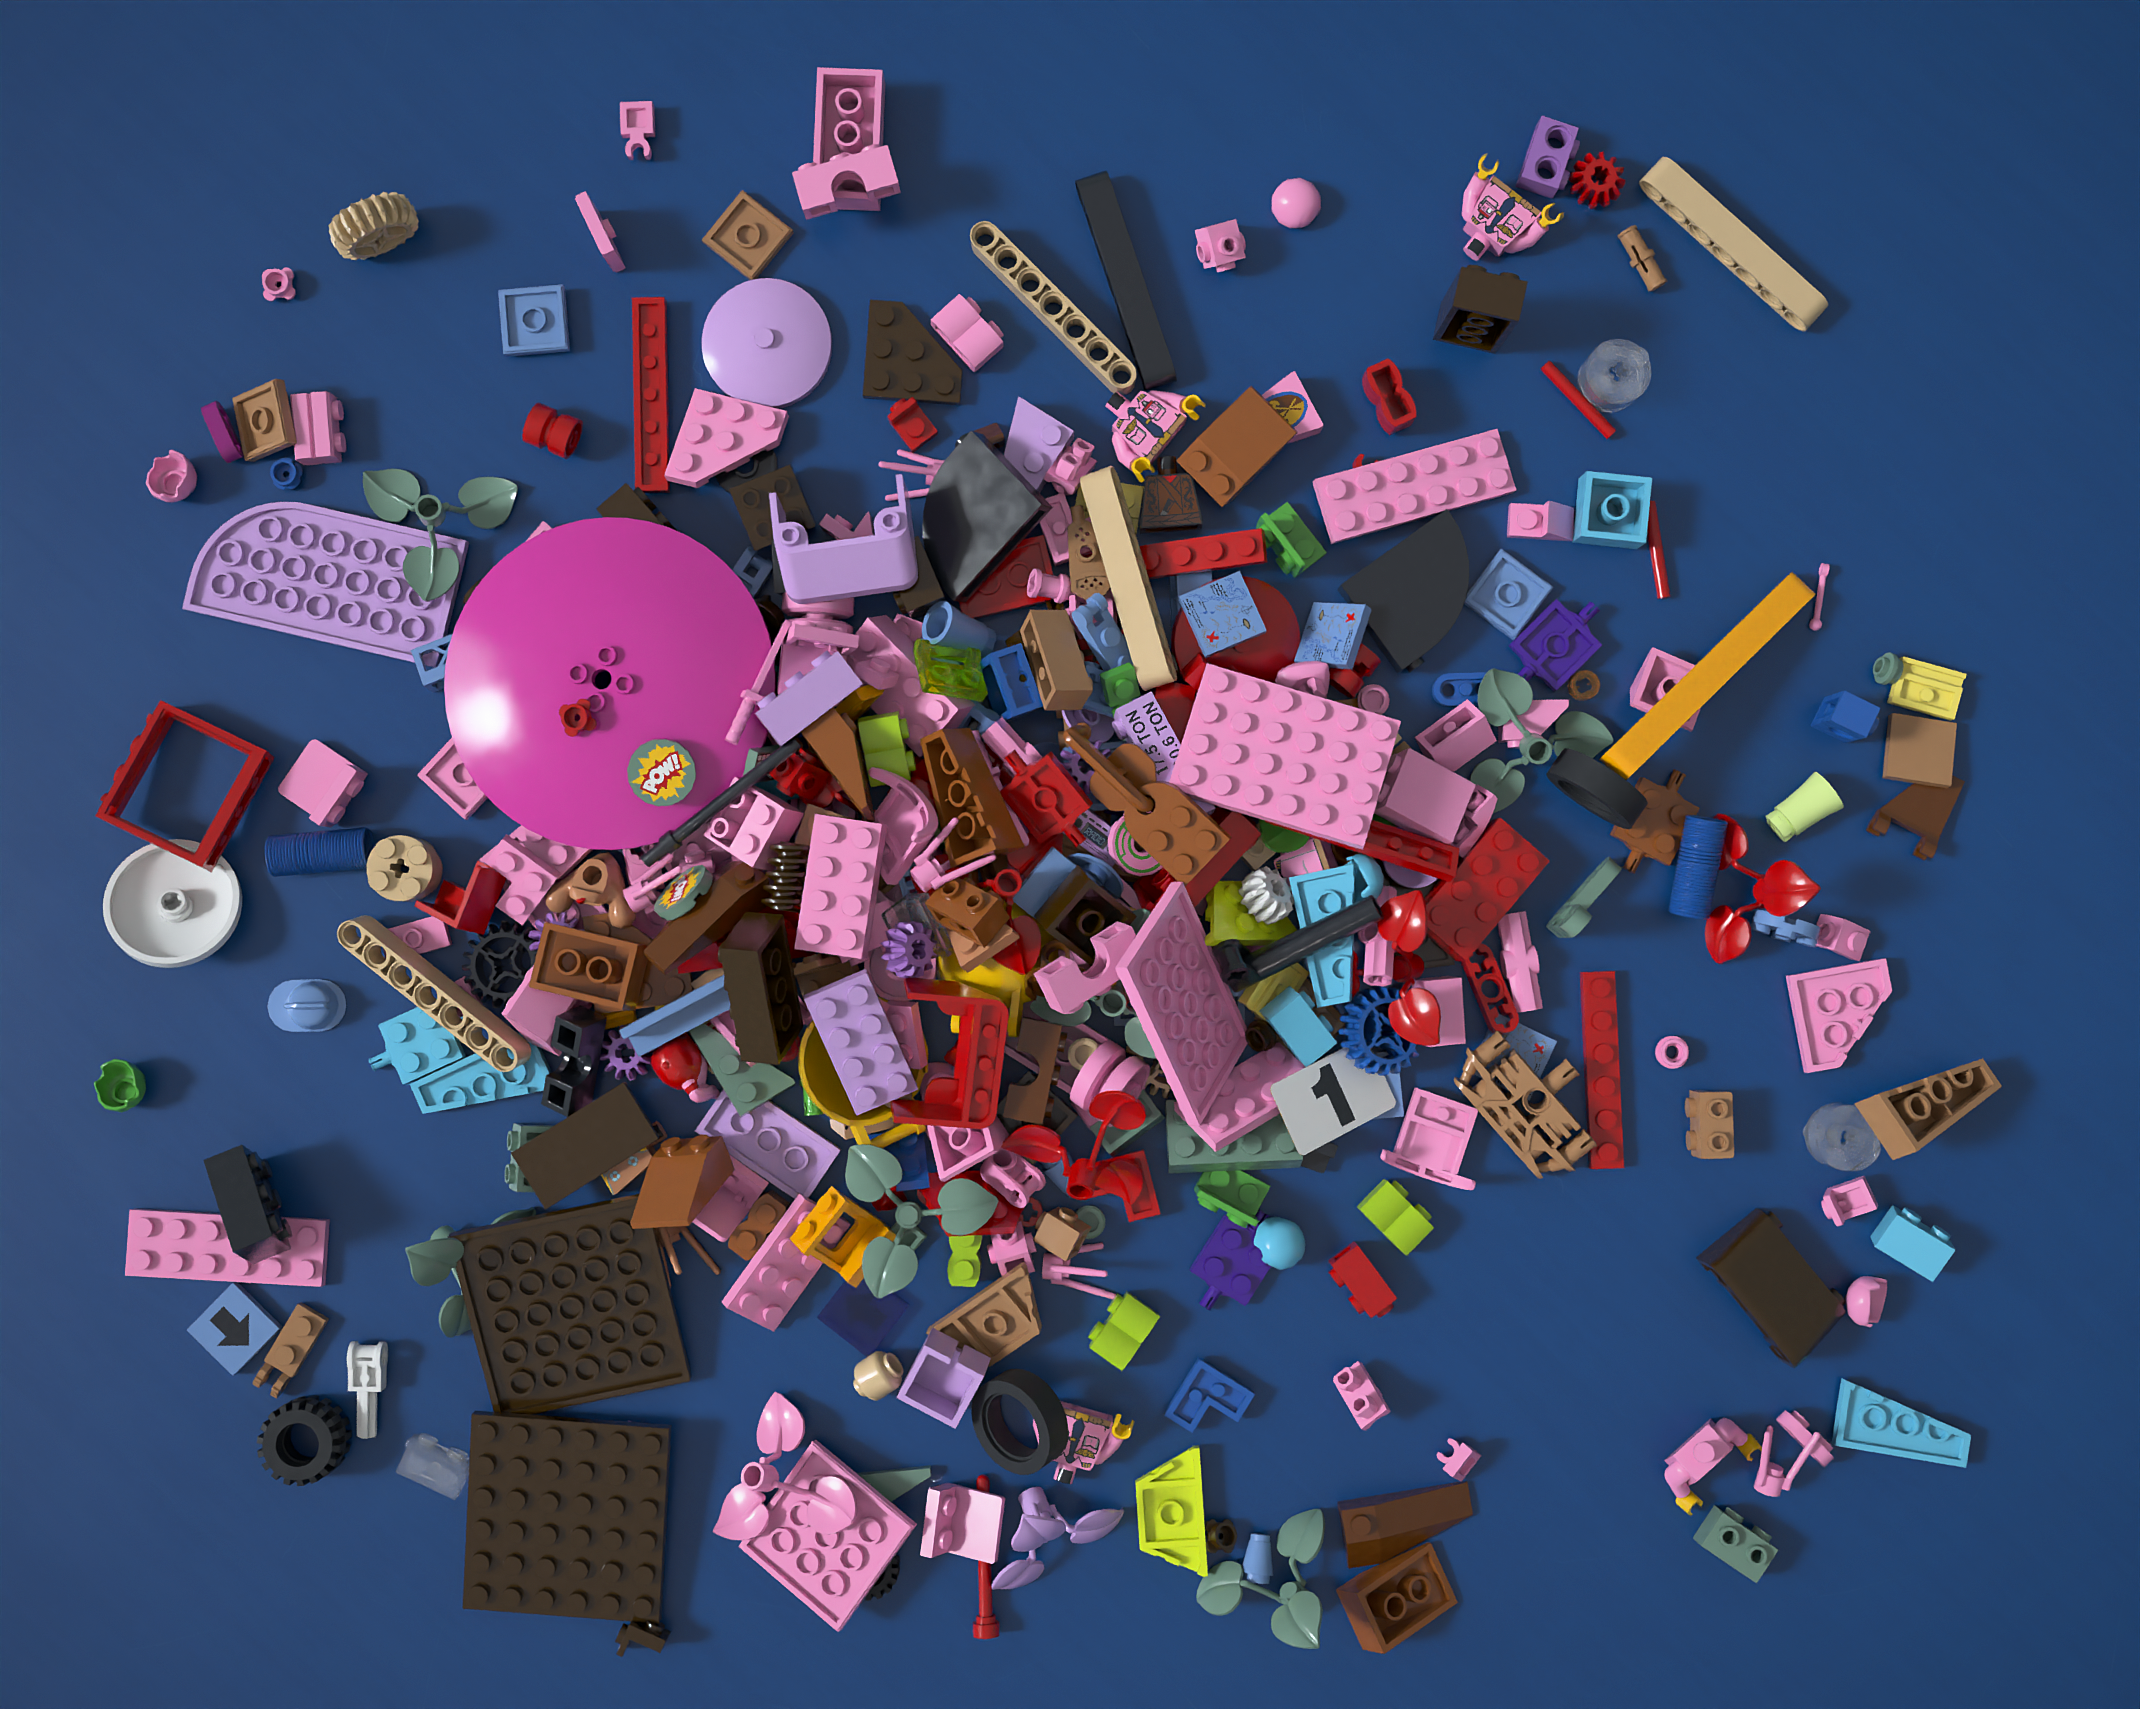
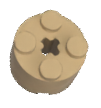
M396 835L380 840L371 851L367 861V876L370 887L382 897L392 901L415 902L416 900L423 899L438 887L443 873L442 861L434 847L423 839L410 836ZM401 865L408 866L409 872H402Z

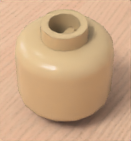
M876 1351L855 1366L854 1387L863 1397L867 1396L875 1401L883 1399L901 1385L903 1367L894 1354Z

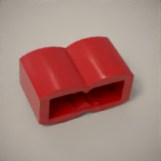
M1387 358L1368 367L1362 377V385L1367 398L1376 406L1377 419L1383 430L1392 435L1411 426L1416 418V406L1410 394L1402 388V377L1397 366Z

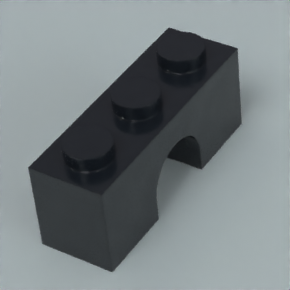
M581 1005L556 1016L551 1046L565 1052L560 1066L554 1072L546 1075L541 1105L568 1117L593 1101L607 1017Z

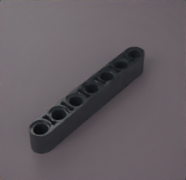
M1105 170L1075 180L1079 200L1144 390L1148 391L1177 381L1175 369L1107 171Z

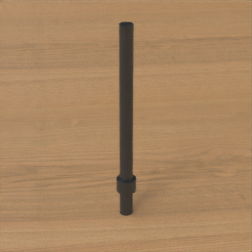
M796 736L792 737L673 832L671 830L667 831L659 838L658 844L641 856L643 863L650 867L665 854H672L683 845V840L803 747L800 739Z

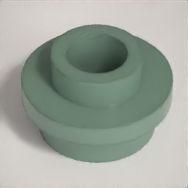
M1890 652L1879 657L1873 666L1875 681L1882 685L1896 683L1903 672V661L1898 659L1896 654Z

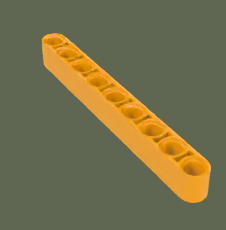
M1791 572L1599 760L1606 767L1627 780L1816 594L1799 577Z

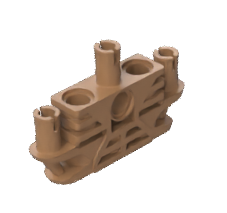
M1495 1031L1491 1037L1474 1051L1468 1047L1466 1050L1468 1057L1462 1069L1463 1073L1460 1078L1455 1077L1453 1081L1481 1115L1537 1178L1542 1179L1541 1173L1547 1171L1555 1172L1563 1169L1569 1172L1576 1171L1573 1164L1593 1147H1596L1597 1143L1588 1135L1585 1129H1582L1578 1135L1561 1149L1557 1148L1563 1143L1561 1140L1563 1136L1568 1139L1572 1136L1570 1130L1574 1128L1578 1131L1581 1126L1555 1094L1576 1076L1578 1077L1580 1075L1567 1059H1564L1560 1065L1541 1079L1514 1048L1509 1051L1511 1056L1508 1059L1506 1056L1500 1059L1501 1065L1498 1066L1495 1063L1488 1069L1486 1066L1511 1047L1498 1031ZM1477 1070L1483 1079L1472 1087L1469 1085V1082ZM1497 1076L1509 1092L1505 1093L1493 1078ZM1534 1090L1544 1092L1543 1100L1537 1104L1527 1101L1528 1095ZM1519 1098L1525 1109L1530 1113L1527 1117L1514 1103ZM1537 1124H1539L1540 1127L1550 1137L1548 1141L1535 1128ZM1545 1151L1552 1157L1547 1162L1538 1164L1535 1162V1159Z

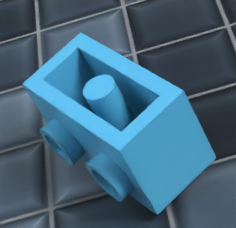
M1289 986L1259 1010V1012L1296 1059L1307 1067L1337 1044L1330 1034L1334 1028L1322 1014L1319 1017L1315 1015L1312 1008L1316 1005L1304 991L1297 993Z
M1892 1205L1870 1236L1874 1247L1933 1282L1955 1252V1248L1950 1240V1234L1936 1225L1930 1228L1920 1222L1922 1218L1909 1208L1904 1207L1903 1210H1900Z

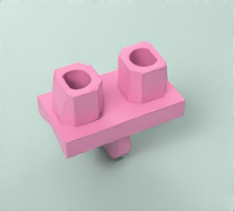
M1077 438L1072 447L1068 446L1048 469L1044 480L1052 482L1053 487L1058 493L1064 492L1065 495H1073L1081 485L1080 477L1090 474L1096 465L1097 460L1091 458L1094 446L1081 438Z
M1357 1361L1351 1367H1345L1334 1376L1333 1382L1362 1430L1366 1431L1376 1420L1391 1412L1382 1397L1381 1391L1376 1387L1363 1363Z

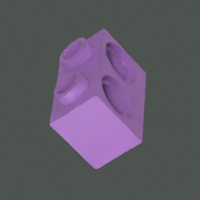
M1541 116L1535 127L1515 187L1551 199L1558 189L1564 190L1570 171L1565 170L1568 159L1574 160L1580 145V141L1575 139L1579 128ZM1548 139H1558L1562 144V148H1553L1550 146ZM1545 168L1549 170L1552 178H1542L1538 173V169Z

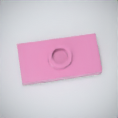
M433 916L388 929L419 955L453 945L447 924ZM383 948L384 955H385V958H386V955H387V954H386L385 949Z

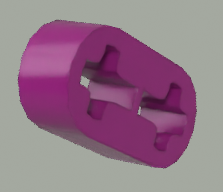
M214 401L201 407L204 420L222 458L227 463H231L244 457L239 439L220 402Z

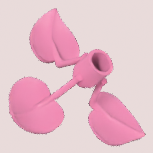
M774 1392L762 1412L757 1428V1444L759 1449L763 1453L772 1455L767 1458L761 1457L760 1463L751 1462L743 1468L741 1473L742 1484L736 1485L726 1496L719 1519L713 1529V1532L721 1537L731 1540H749L759 1536L765 1530L770 1520L769 1509L763 1504L766 1499L763 1492H769L774 1488H780L812 1498L808 1504L806 1514L809 1525L818 1533L826 1535L836 1534L851 1526L855 1521L857 1512L856 1499L852 1489L844 1480L832 1476L823 1477L818 1482L815 1493L780 1482L776 1468L769 1465V1463L781 1457L782 1450L787 1452L795 1450L801 1443L805 1433L803 1415L781 1393Z

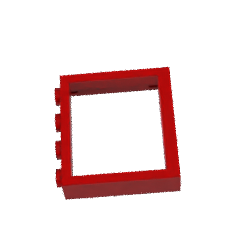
M160 700L153 714L148 713L146 718L147 725L142 734L133 740L130 746L131 753L125 764H121L117 768L113 778L114 784L110 791L101 797L100 800L103 802L95 816L212 873L275 757L254 744ZM174 720L248 755L245 764L195 853L120 818Z

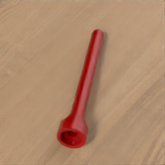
M984 1474L979 1475L976 1480L977 1490L990 1493L988 1476ZM978 1560L979 1614L976 1615V1621L973 1622V1637L992 1639L999 1637L1000 1634L999 1621L996 1620V1615L992 1614L991 1563Z

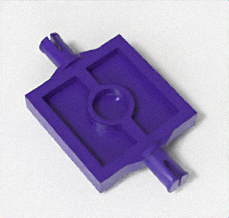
M1555 599L1508 645L1519 656L1525 666L1518 675L1525 676L1524 679L1527 682L1535 676L1541 679L1553 692L1557 691L1602 646L1591 634L1587 625L1600 612L1599 608L1595 607L1587 615V612L1595 606L1590 601L1576 614L1567 610Z
M1259 1209L1255 1215L1259 1220L1256 1227L1248 1225L1246 1228H1243L1230 1221L1229 1217L1224 1214L1189 1270L1205 1280L1209 1286V1289L1199 1302L1207 1310L1211 1311L1220 1294L1231 1297L1246 1307L1271 1268L1268 1263L1261 1260L1263 1258L1262 1252L1254 1245L1258 1226L1266 1218L1271 1217Z

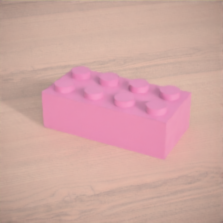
M817 67L814 163L819 165L829 162L830 158L842 153H847L849 156L862 152L863 148L873 144L883 146L886 85L883 70ZM846 181L839 185L835 192L837 209L880 211L881 199L869 202L865 188L858 182Z
M887 615L867 618L855 635H859L858 649L847 655L846 661L853 671L857 662L878 658L887 662L890 665V669L900 675L895 687L884 689L883 694L870 707L878 715L899 711L900 719L906 718L909 727L910 738L904 739L905 743L919 757L924 756L920 743L921 738L940 729L958 728L970 710L976 705ZM860 679V681L863 683L860 687L869 685L868 683Z
M815 814L794 949L857 959L868 957L888 825Z

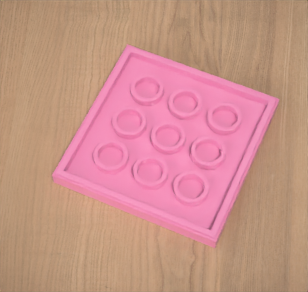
M814 1440L783 1483L816 1493L817 1484L823 1477L832 1476L844 1480L852 1489L856 1499L857 1512L853 1524L836 1534L826 1535L818 1533L809 1525L806 1514L808 1504L812 1498L779 1488L767 1505L770 1512V1520L765 1530L753 1539L742 1540L738 1547L839 1632L847 1624L917 1523L820 1442Z

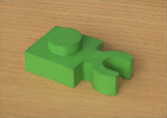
M1129 662L1099 674L1105 702L1110 707H1113V717L1117 708L1131 702L1133 698L1141 696L1135 668Z

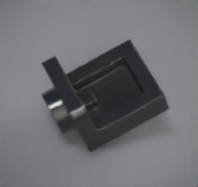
M1330 1141L1303 1155L1301 1166L1324 1173L1329 1158L1335 1157L1338 1145Z

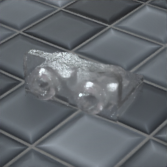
M414 1434L405 1444L407 1448L397 1467L396 1473L453 1500L457 1499L469 1475L468 1454L459 1448L450 1447L448 1449L437 1444L438 1440L429 1434Z

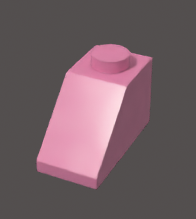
M1569 699L1532 700L1530 708L1524 714L1516 716L1530 733L1541 735L1569 706ZM1510 719L1506 724L1498 726V743L1507 742L1508 748H1519L1520 741L1524 736Z

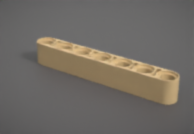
M1661 157L1639 181L1640 188L1651 200L1794 328L1799 331H1806L1828 307L1826 298L1673 160L1668 157Z
M988 221L976 223L970 232L971 246L974 254L1111 392L1115 393L1118 391L1121 395L1130 393L1135 387L1137 375L1136 368L1132 362L994 224ZM987 234L992 236L994 240L991 244L982 246L977 243L979 236ZM1005 257H1011L1017 263L1014 267L1005 269L999 265V262ZM1027 280H1035L1038 282L1039 287L1035 291L1028 292L1022 288V285ZM1053 302L1058 303L1062 310L1058 314L1051 315L1044 310L1046 305ZM1078 325L1085 330V333L1081 337L1074 338L1067 333V330L1071 326ZM1096 348H1101L1107 352L1108 356L1104 360L1096 361L1090 356V353ZM1118 371H1125L1131 379L1125 384H1119L1114 381L1113 375Z
M1108 466L1080 477V484L1136 676L1141 688L1147 691L1176 681L1177 673L1123 489L1116 470L1113 466Z
M363 915L345 921L338 927V941L346 950L496 1070L509 1072L525 1064L530 1059L531 1047L526 1039L376 919ZM356 926L360 929L361 938L356 933ZM381 947L386 951V958L381 953ZM406 967L411 970L412 979L407 975ZM431 987L436 990L437 999L432 995ZM457 1008L462 1011L463 1019L457 1015ZM482 1028L487 1031L489 1035L488 1040L483 1036ZM507 1048L513 1052L514 1060L508 1056Z

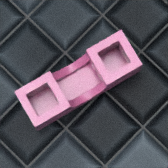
M869 145L863 148L860 153L850 156L847 153L838 154L830 158L829 162L819 165L814 162L800 166L798 171L792 172L806 220L838 211L835 203V192L839 185L846 181L860 183L867 192L869 202L901 193L888 145Z
M1117 921L1091 937L1090 940L1095 948L1096 957L1091 968L1085 972L1079 970L1075 961L1063 956L1035 972L1034 975L1050 1008L1062 1014H1071L1080 1010L1084 1006L1083 1002L1091 997L1107 993L1112 988L1111 985L1120 980L1115 967L1136 937L1132 926Z

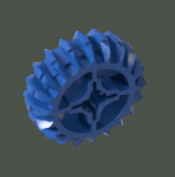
M1377 986L1375 989L1367 988L1363 990V995L1356 994L1353 997L1354 1004L1344 1006L1349 1015L1339 1018L1345 1023V1028H1341L1337 1032L1340 1035H1345L1346 1040L1340 1043V1046L1342 1048H1349L1345 1057L1349 1060L1355 1059L1354 1066L1358 1069L1365 1068L1367 1074L1377 1073L1379 1076H1387L1389 1072L1397 1074L1401 1072V1067L1408 1068L1411 1066L1409 1058H1417L1419 1056L1415 1047L1422 1045L1411 1043L1400 1037L1392 1028L1388 1015L1384 1016L1383 1013H1378L1375 1009L1380 1004L1389 1008L1393 1001L1401 999L1399 990L1396 988H1388L1387 990L1385 986ZM1380 1046L1381 1049L1387 1051L1388 1055L1380 1058L1373 1054L1370 1049Z

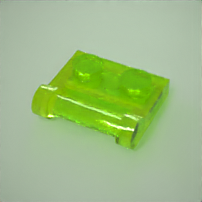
M920 638L915 641L913 655L923 692L980 702L984 700L988 692L980 666V649L968 647L964 650L931 644L929 640ZM930 657L961 662L964 665L931 660Z

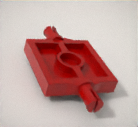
M1015 749L1004 757L1017 774L1011 782L1000 790V794L1037 841L1041 844L1052 835L1064 832L1075 847L1084 842L1086 837L1074 823L1079 815L1092 806L1093 802L1053 752L1050 751L1039 761L1029 763L1028 765Z

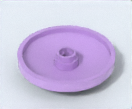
M760 278L743 282L733 287L715 303L704 324L702 352L711 377L726 395L779 409L801 401L820 384L831 361L832 335L823 310L809 293L797 285L784 280Z

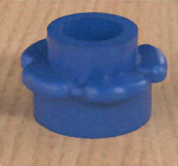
M282 458L271 466L270 476L277 488L282 490L286 488L294 489L301 482L302 467L299 463H294L292 459ZM286 471L289 472V476H288V477H285V476H284V473H285Z

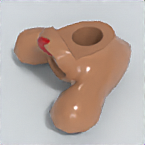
M609 852L600 853L584 862L568 877L554 884L545 895V904L551 912H565L570 909L573 901L576 900L578 904L601 906L607 903L609 905L608 917L612 926L620 929L630 927L636 919V913L632 911L623 894L626 886L620 866Z

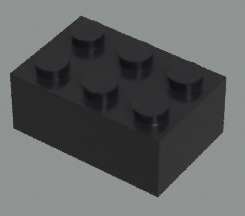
M239 1145L203 1160L232 1252L255 1264L291 1249L288 1238L292 1237V1231L287 1220L281 1218L278 1208L282 1207V1201L277 1190L271 1188L268 1178H271L273 1175L266 1159L262 1160L257 1152L250 1151L244 1145Z

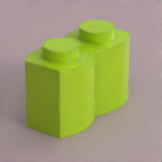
M899 711L859 718L858 726L867 772L871 767H875L911 780V771L916 770V763L913 751L906 750L904 739L910 738L907 719H900ZM868 773L871 787L886 785L870 777Z
M1383 1179L1360 1202L1357 1208L1407 1256L1434 1229L1428 1222L1432 1216L1419 1203L1413 1207L1405 1199L1409 1193L1396 1180L1390 1184L1387 1180Z
M983 1235L949 1237L952 1254L948 1262L947 1273L951 1286H976L982 1268L979 1248Z
M1128 1291L1123 1296L1117 1294L1107 1308V1311L1111 1313L1104 1324L1098 1321L1088 1335V1338L1092 1340L1089 1348L1121 1371L1127 1366L1160 1318L1159 1313Z

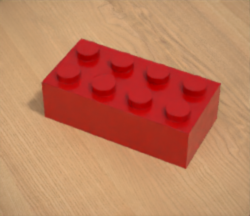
M1502 818L1490 820L1471 850L1463 858H1458L1456 877L1451 882L1440 880L1424 898L1427 909L1426 935L1455 961H1467L1550 860Z

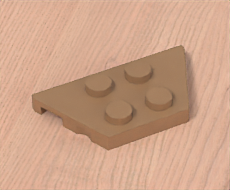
M1023 1261L929 1326L926 1334L929 1335L933 1327L959 1341L957 1344L958 1348L962 1349L964 1345H967L990 1357L989 1367L1038 1335L1042 1329V1324L1026 1263Z

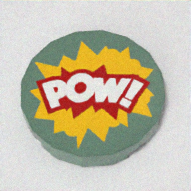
M652 739L640 745L632 754L627 768L628 782L635 795L645 803L655 806H670L683 800L692 790L696 778L695 762L690 752L679 742L668 739Z
M697 865L686 870L676 877L659 895L654 905V911L663 920L666 919L667 921L683 916L695 906L697 902L694 898L699 893L703 896L708 892L712 885L713 875L703 865Z

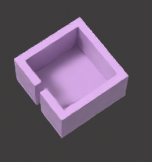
M932 1327L901 1386L897 1398L956 1429L986 1373L991 1358L967 1345H964L962 1349L958 1348L957 1344L959 1341Z

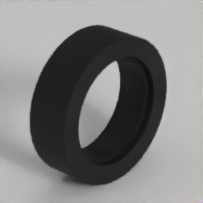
M1564 748L1546 773L1548 779L1573 801L1605 821L1624 829L1632 828L1648 804L1646 798L1620 775L1589 756L1573 749Z
M1009 1369L982 1385L975 1393L971 1410L975 1433L986 1453L1005 1470L1019 1475L1033 1474L1052 1462L1064 1451L1068 1439L1066 1414L1055 1392L1039 1376L1023 1369ZM1003 1394L1013 1396L1019 1400L1031 1413L1039 1434L1037 1449L1029 1448L1020 1443L1007 1428L1000 1405Z

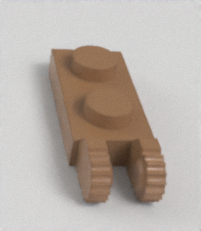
M302 1302L298 1303L264 1359L265 1363L253 1380V1385L260 1388L268 1380L273 1368H277L283 1374L273 1385L270 1395L278 1398L291 1378L298 1373L329 1318Z

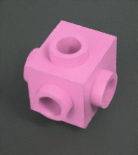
M1236 219L1195 230L1198 242L1196 252L1199 260L1203 263L1204 269L1216 266L1217 272L1229 270L1236 267V260L1246 258L1244 253L1246 248L1245 239L1242 233L1239 232Z
M1021 1221L1018 1223L1013 1234L991 1235L992 1244L987 1245L991 1263H997L1002 1276L1023 1261L1026 1263L1029 1273L1035 1272L1031 1253L1037 1252L1031 1232L1025 1234Z

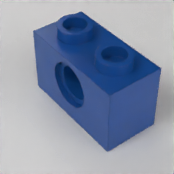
M1844 690L1824 697L1810 726L1844 743L1866 738L1867 735L1871 736L1876 730L1880 720L1877 718V715L1881 708Z

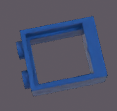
M1021 643L990 653L975 664L978 675L983 679L985 686L988 688L985 695L990 709L995 711L1000 718L1003 717L1006 722L1027 716L1043 707ZM1020 675H1024L1026 677L1025 682H1021L1019 680Z

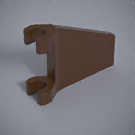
M1952 775V784L1949 788L1916 783L1911 784L1876 811L1866 831L1878 837L1880 833L1885 834L1890 823L1893 822L1922 837L1912 855L1924 861L1927 857L1933 858L1938 847L1939 837L1965 781Z

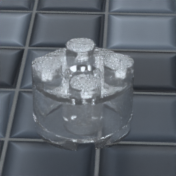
M1613 339L1601 343L1587 357L1579 370L1578 387L1580 392L1599 411L1613 413L1627 408L1645 392L1650 383L1651 364L1649 354L1644 348L1624 339ZM1611 371L1615 372L1616 376L1620 378L1618 381L1614 380V374L1610 373Z
M1840 1102L1826 1104L1811 1115L1803 1129L1806 1145L1811 1155L1821 1164L1842 1171L1863 1170L1878 1158L1881 1151V1142L1855 1105ZM1846 1131L1847 1133L1843 1136L1846 1141L1842 1143L1840 1141L1842 1138L1841 1133Z

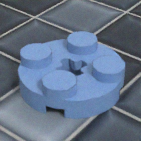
M1763 910L1755 912L1751 923V930L1768 935L1772 931L1771 938L1789 943L1791 939L1795 940L1797 938L1796 943L1816 948L1821 929L1819 926L1803 920H1793L1786 918V916H1774Z

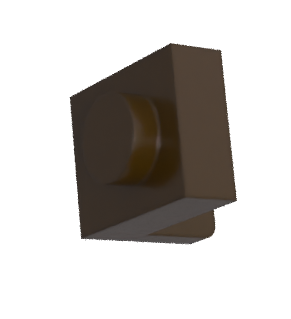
M631 1621L629 1625L623 1623L615 1640L616 1643L620 1644L616 1655L623 1657L631 1640L661 1653L671 1631L665 1629V1625L662 1622L657 1624L646 1621V1623Z

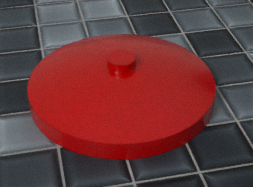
M1242 576L1267 631L1265 634L1206 659L1212 665L1225 669L1233 665L1242 674L1276 684L1275 679L1278 671L1295 663L1294 659L1300 644L1299 624L1291 605L1277 589L1259 579ZM1217 578V579L1211 580V581H1209V582L1203 584L1202 586H1205V585H1207V584H1209V583H1212V582H1214V581H1217V580H1219V579H1221V578ZM1181 606L1173 624L1171 651L1176 660L1180 677L1186 685H1190L1184 680L1181 670L1198 653L1202 655L1203 653Z

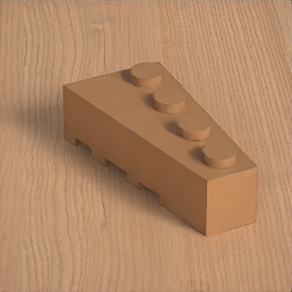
M1982 1058L1879 1093L1854 1104L1892 1160L1919 1151L1996 1092L2002 1085Z

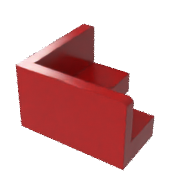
M477 860L467 888L452 881L443 880L434 904L416 900L414 907L456 929L484 935L507 878L485 862Z

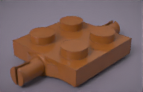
M1673 769L1666 786L1657 785L1644 777H1640L1637 781L1635 788L1648 801L1647 806L1631 829H1624L1614 825L1610 833L1612 837L1623 842L1631 850L1624 866H1622L1623 869L1635 874L1643 857L1653 858L1665 866H1670L1682 841L1683 826L1685 825L1684 822H1686L1684 820L1686 819L1685 816L1697 815L1700 809L1684 800L1677 793L1686 777L1684 773Z

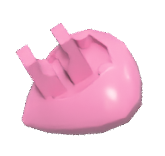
M1321 661L1293 663L1278 671L1275 682L1278 685L1326 698L1330 680L1329 666Z

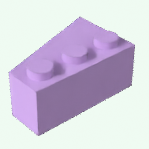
M1018 396L1004 456L1040 493L1047 482L1044 480L1046 472L1066 448L1070 446L1074 440V431Z
M825 651L811 662L814 666L811 671L805 675L799 671L784 682L787 689L776 696L774 692H771L757 703L760 710L755 713L779 746L785 744L863 684L838 651L831 655L828 651Z

